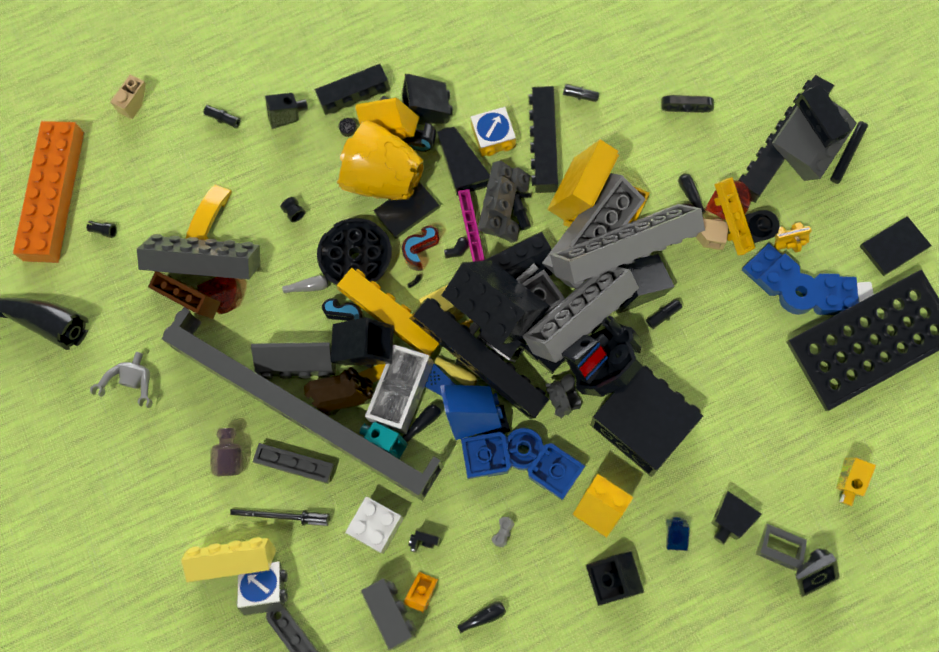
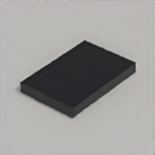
M420 182L418 186L411 188L414 190V193L409 199H389L373 210L395 239L440 208L439 204Z
M907 216L861 244L860 248L880 273L885 276L929 249L932 245Z

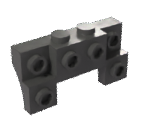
M501 160L493 162L478 230L485 234L503 238L511 243L517 241L520 225L511 220L510 217L516 190L521 193L527 192L530 180L529 174L519 167L513 169Z

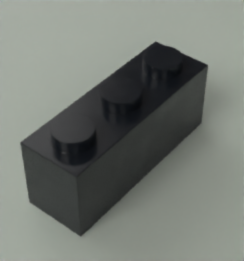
M821 84L803 92L795 101L825 148L844 139L851 132L848 122L844 120L838 107L834 105L828 92Z

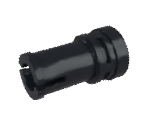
M90 220L86 227L88 232L99 233L109 238H113L117 232V226L113 223H99Z

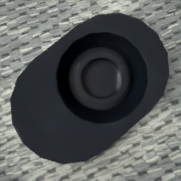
M759 210L745 215L754 243L771 239L779 232V220L773 212Z

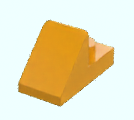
M419 572L405 598L404 605L421 612L426 610L438 579Z

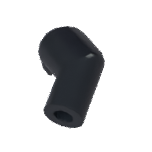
M460 237L454 248L444 249L445 259L462 256L468 248L467 239Z

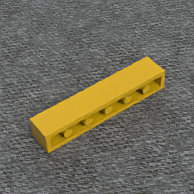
M351 268L337 284V290L377 321L394 325L393 333L417 352L431 356L439 346V343L409 319L412 315L410 313L411 310L404 304L400 306L395 302L396 298L387 292L385 294L380 290L381 287L376 282H369L362 271L359 269L355 271Z

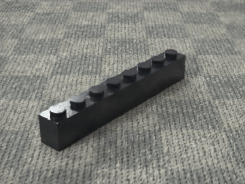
M815 75L811 81L807 80L802 89L805 92L809 88L821 84L830 94L835 85ZM798 93L793 103H795V101L798 99L801 93ZM796 103L793 107L789 106L784 114L786 117L784 121L780 119L775 127V130H777L775 134L771 133L765 141L767 143L766 147L760 148L756 154L757 160H752L746 170L749 172L746 176L742 174L737 182L739 185L737 193L754 203L757 202L785 161V158L773 146L772 142L797 107Z
M426 298L409 319L527 418H536L549 401L545 396L546 393L542 389L531 385L529 378L518 374L515 371L516 368L511 363H505L497 351L486 347L484 340L473 336L470 333L471 330L466 325H460L452 313L441 309L439 302L433 298Z

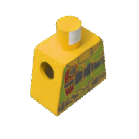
M856 457L845 458L837 483V489L843 491L840 499L841 503L852 506L855 496L863 497L876 468L875 464Z

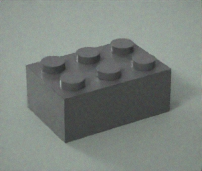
M383 578L361 590L389 650H394L416 638L414 633L417 632L413 621L407 619L405 613L408 611L403 601L397 599L396 594H398V590L393 582Z

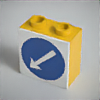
M505 107L471 116V127L481 157L492 156L497 152L509 151L516 147V137Z

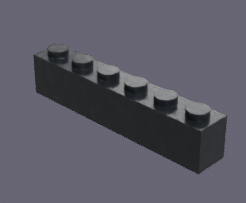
M554 86L532 87V94L528 95L529 105H532V110H529V121H533V126H530V137H533L534 142H530V153H534V159H531V170H535V175L531 176L532 186H535V193L556 192L558 189Z

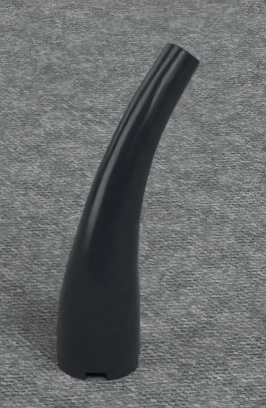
M0 297L1 318H9L65 350H70L72 345L78 346L87 335L88 330L85 329L86 323H89L88 319L72 309L42 300Z

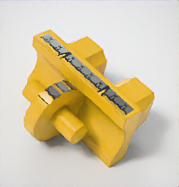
M801 222L792 225L790 231L780 227L779 232L775 236V249L793 248L795 253L801 252L802 246L810 241L809 234L812 232L810 226L804 227Z

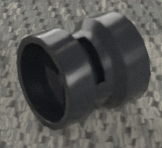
M295 197L287 198L280 205V208L284 213L288 214L287 217L292 223L302 219L306 213L304 208L298 205L299 202Z

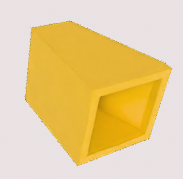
M597 474L572 515L607 538L634 497Z

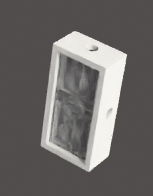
M393 345L392 364L385 365L365 415L371 423L376 422L386 428L407 434L434 364L430 355Z

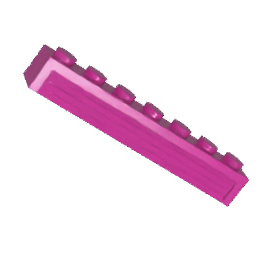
M469 189L458 191L472 261H483L485 259Z

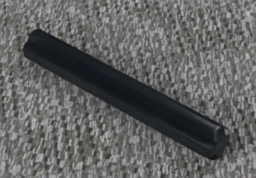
M860 121L857 124L830 178L831 182L839 184L866 132L867 123Z

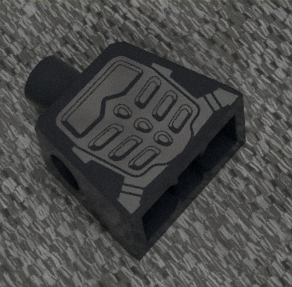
M293 93L265 96L267 116L271 129L297 122L299 120L298 112L308 110L306 99L296 101Z

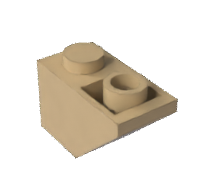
M130 74L110 103L118 113L133 119L142 107L146 83Z
M703 217L705 231L698 233L696 239L705 248L723 250L727 241V222L721 219L711 220Z

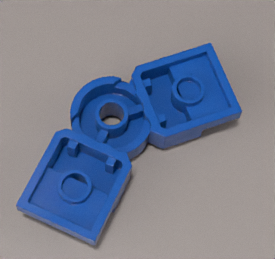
M769 243L742 268V271L769 296L779 295L781 306L792 314H805L814 309V312L818 315H836L859 303L857 277H840L839 274H819L814 279L810 275L800 273V266L786 253L782 255ZM796 291L801 292L803 297L798 296Z
M527 428L516 429L508 437L501 432L461 439L468 479L508 474L512 467L521 471L527 470L530 480L563 500L585 468V465L554 444L543 445L541 437L535 431ZM521 445H526L529 448V452L521 454L518 448Z

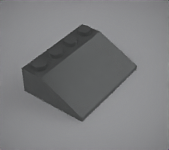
M834 103L844 120L848 122L852 132L857 123L845 109ZM797 106L772 144L804 181L821 179L850 133L844 139L825 148Z

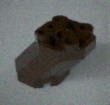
M353 367L344 370L338 376L312 380L304 386L305 396L308 399L312 397L314 400L313 406L327 416L335 415L340 409L370 404L374 395L372 381L367 377L359 375Z

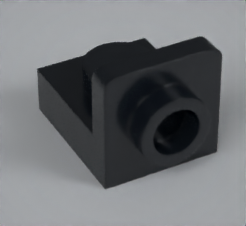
M416 531L415 535H411L408 546L411 547L410 551L416 553L419 541H421V546L433 549L434 546L439 547L441 538Z

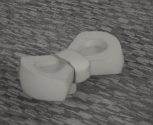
M509 517L499 519L500 530L492 537V542L497 547L507 545V536H510L509 531L514 526L513 520Z

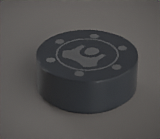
M351 118L342 119L338 126L340 133L346 137L353 136L357 130L356 122Z

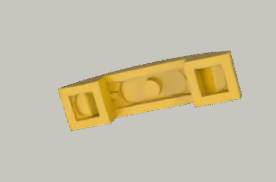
M214 185L208 191L192 218L185 239L190 237H196L199 240L209 239L207 234L221 206L225 207L232 193L231 190Z

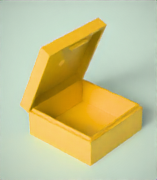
M600 139L573 158L547 209L563 219V225L570 227L579 214L594 206L619 156L617 154L618 150ZM635 186L633 187L646 200L643 202V204L640 206V208L637 210V212L634 214V216L631 218L628 224L638 220L650 194L649 192L644 191Z

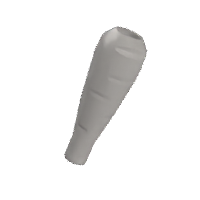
M318 275L291 285L282 286L283 293L324 290L328 287V280L324 275Z

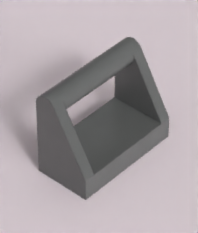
M766 524L756 555L791 570L798 571L804 562L807 540ZM769 534L799 545L796 557L793 558L767 547Z

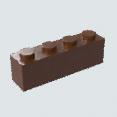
M155 271L148 285V288L199 315L211 319L214 318L221 303L217 299L162 272Z

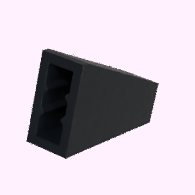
M446 127L441 131H437L438 141L456 196H458V191L469 189L472 192L486 188L490 174L455 127Z

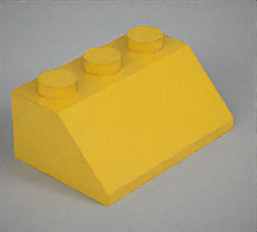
M398 98L356 104L355 108L360 125L362 121L370 120L386 128L390 133L401 139L414 136L419 117Z

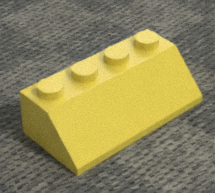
M259 537L244 542L237 540L224 545L212 544L204 548H189L181 559L186 582L270 570L276 549L268 538L261 539Z

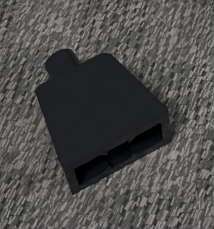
M727 491L722 496L712 520V524L719 528L713 538L723 545L729 536L735 540L740 539L762 514Z

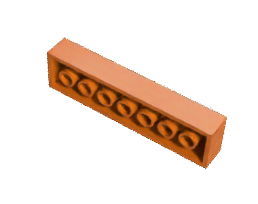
M41 121L13 250V254L22 261L59 263L84 137L83 130L76 122Z

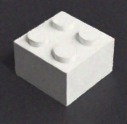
M366 496L345 533L384 555L404 518Z

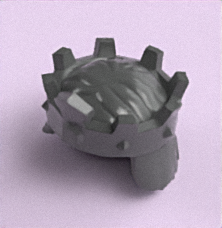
M572 374L565 375L560 381L546 384V387H548L546 389L547 393L550 396L552 405L556 409L555 415L560 418L569 415L572 410L581 408V400L575 390V379Z

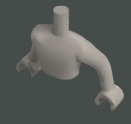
M136 352L132 363H119L109 369L98 384L91 386V394L95 395L97 389H100L98 395L100 397L104 396V387L108 381L119 374V384L138 389L141 384V397L138 399V404L142 407L143 402L147 400L146 407L151 408L153 402L148 398L150 371L140 365L143 354Z

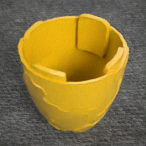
M370 120L362 121L353 137L347 139L341 152L340 160L342 164L337 184L345 191L365 197L406 200L414 193V190L411 188L418 186L423 173L424 162L407 143L390 133L386 128Z

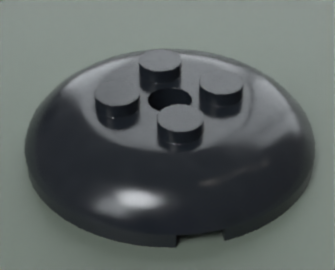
M362 218L345 219L334 224L333 228L324 233L317 248V261L323 275L337 286L346 273L353 268L355 271L357 269L362 271L369 282H377L387 271L392 258V247L386 232L377 226L376 223ZM354 253H359V256L355 259L351 257Z

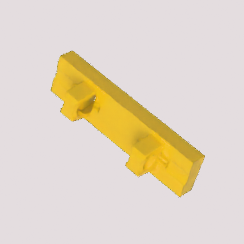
M729 177L714 184L718 194V198H715L714 201L716 206H722L730 231L727 234V240L733 241L739 256L755 249V245L733 177Z

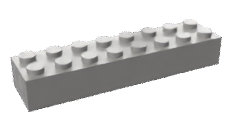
M677 204L550 254L555 276L575 285L585 282V279L598 277L602 272L617 269L619 265L630 264L636 258L647 257L651 252L664 250L667 248L666 246L671 244H679L685 238L696 237L698 233L705 231L701 208Z

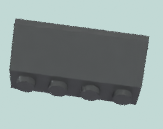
M329 342L251 344L255 372L265 379H272L273 376H280L283 379H290L292 376H299V378L304 379L311 378V376L327 378L336 373V363L330 362L331 344Z

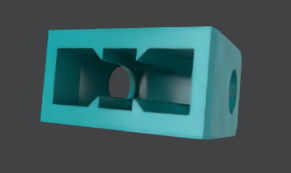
M373 422L371 426L364 423L360 428L359 433L365 436L364 439L397 459L401 458L408 446V443L398 433L376 422Z

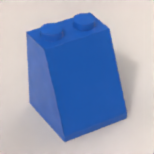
M440 386L445 413L455 440L502 427L500 419L503 418L501 408L496 407V405H499V400L496 393L492 394L490 386Z

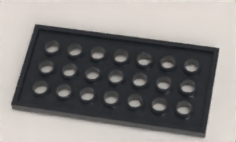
M922 269L786 341L824 410L829 411L939 351V298ZM911 291L917 294L916 301L910 298ZM894 300H898L901 303L900 310L893 306ZM878 308L882 309L885 313L883 319L877 316ZM921 308L927 311L926 318L920 315ZM862 317L866 318L868 321V326L866 328L861 326L860 319ZM904 317H908L911 320L910 327L904 325ZM931 325L937 328L938 332L936 335L930 332ZM845 326H848L852 331L850 337L846 336L843 332ZM888 326L894 328L895 333L893 336L887 333ZM872 334L878 338L877 345L872 344L870 341ZM915 334L921 337L920 344L914 342L913 337ZM828 335L833 336L835 339L833 346L827 343L826 338ZM855 343L861 346L860 354L855 353L853 350ZM898 343L904 345L905 350L903 353L898 352ZM811 344H815L818 347L816 355L810 352ZM839 352L845 356L843 363L838 362L836 358ZM881 352H885L888 355L887 362H883L880 359ZM822 361L828 365L827 372H823L820 369ZM865 361L870 362L872 366L869 372L863 367ZM848 370H852L855 374L853 381L847 378ZM831 379H835L838 382L836 390L830 387Z

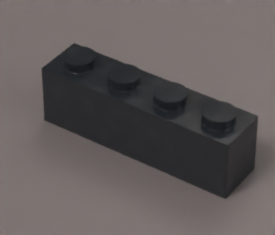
M379 63L316 88L315 92L324 114L327 115L333 114L342 108L351 107L357 102L366 101L375 95L383 94L390 90L385 72Z

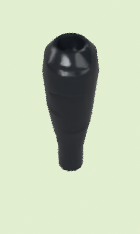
M682 174L678 178L679 186L692 205L696 208H701L702 214H704L706 211L702 205L693 178L690 174Z
M430 404L422 411L407 431V434L402 436L406 442L440 416L441 410L437 405Z
M495 601L457 627L460 633H463L469 629L502 618L506 610L502 602Z

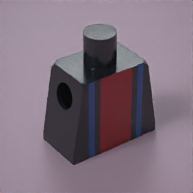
M600 334L596 339L583 335L562 353L565 361L578 379L587 384L593 381L608 360L603 348L609 343V340L603 334Z

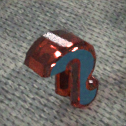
M425 226L421 229L422 235L413 234L403 241L402 253L408 267L415 271L423 270L417 254L439 244V233L434 226Z

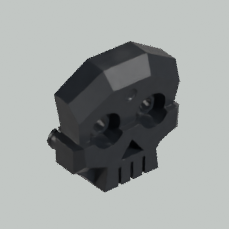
M608 316L611 322L605 317L602 321V325L605 328L589 336L596 339L600 334H603L608 338L609 343L603 348L608 360L590 384L576 377V389L581 394L603 397L627 386L641 369L643 361L640 356V338L632 327L623 326L617 323L612 316Z

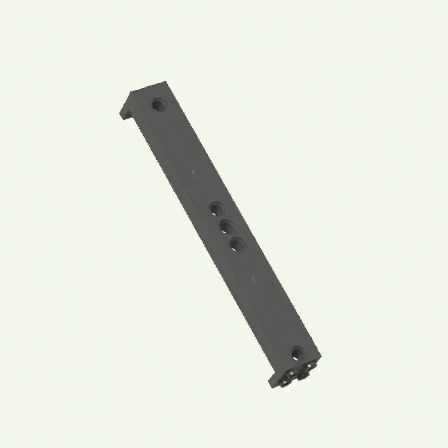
M185 307L176 314L174 322L164 331L161 339L175 351L421 501L424 500L443 469L441 460L433 456L422 474L200 340L193 334L200 326L201 321L196 319L191 314V311Z

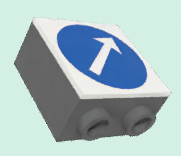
M273 562L270 570L238 575L237 607L243 616L285 610V602L288 601L285 582H287L288 576L286 569H283L280 562Z

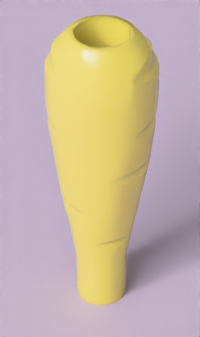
M440 357L436 358L434 363L442 367L462 385L475 386L477 383V377L474 373L447 362Z

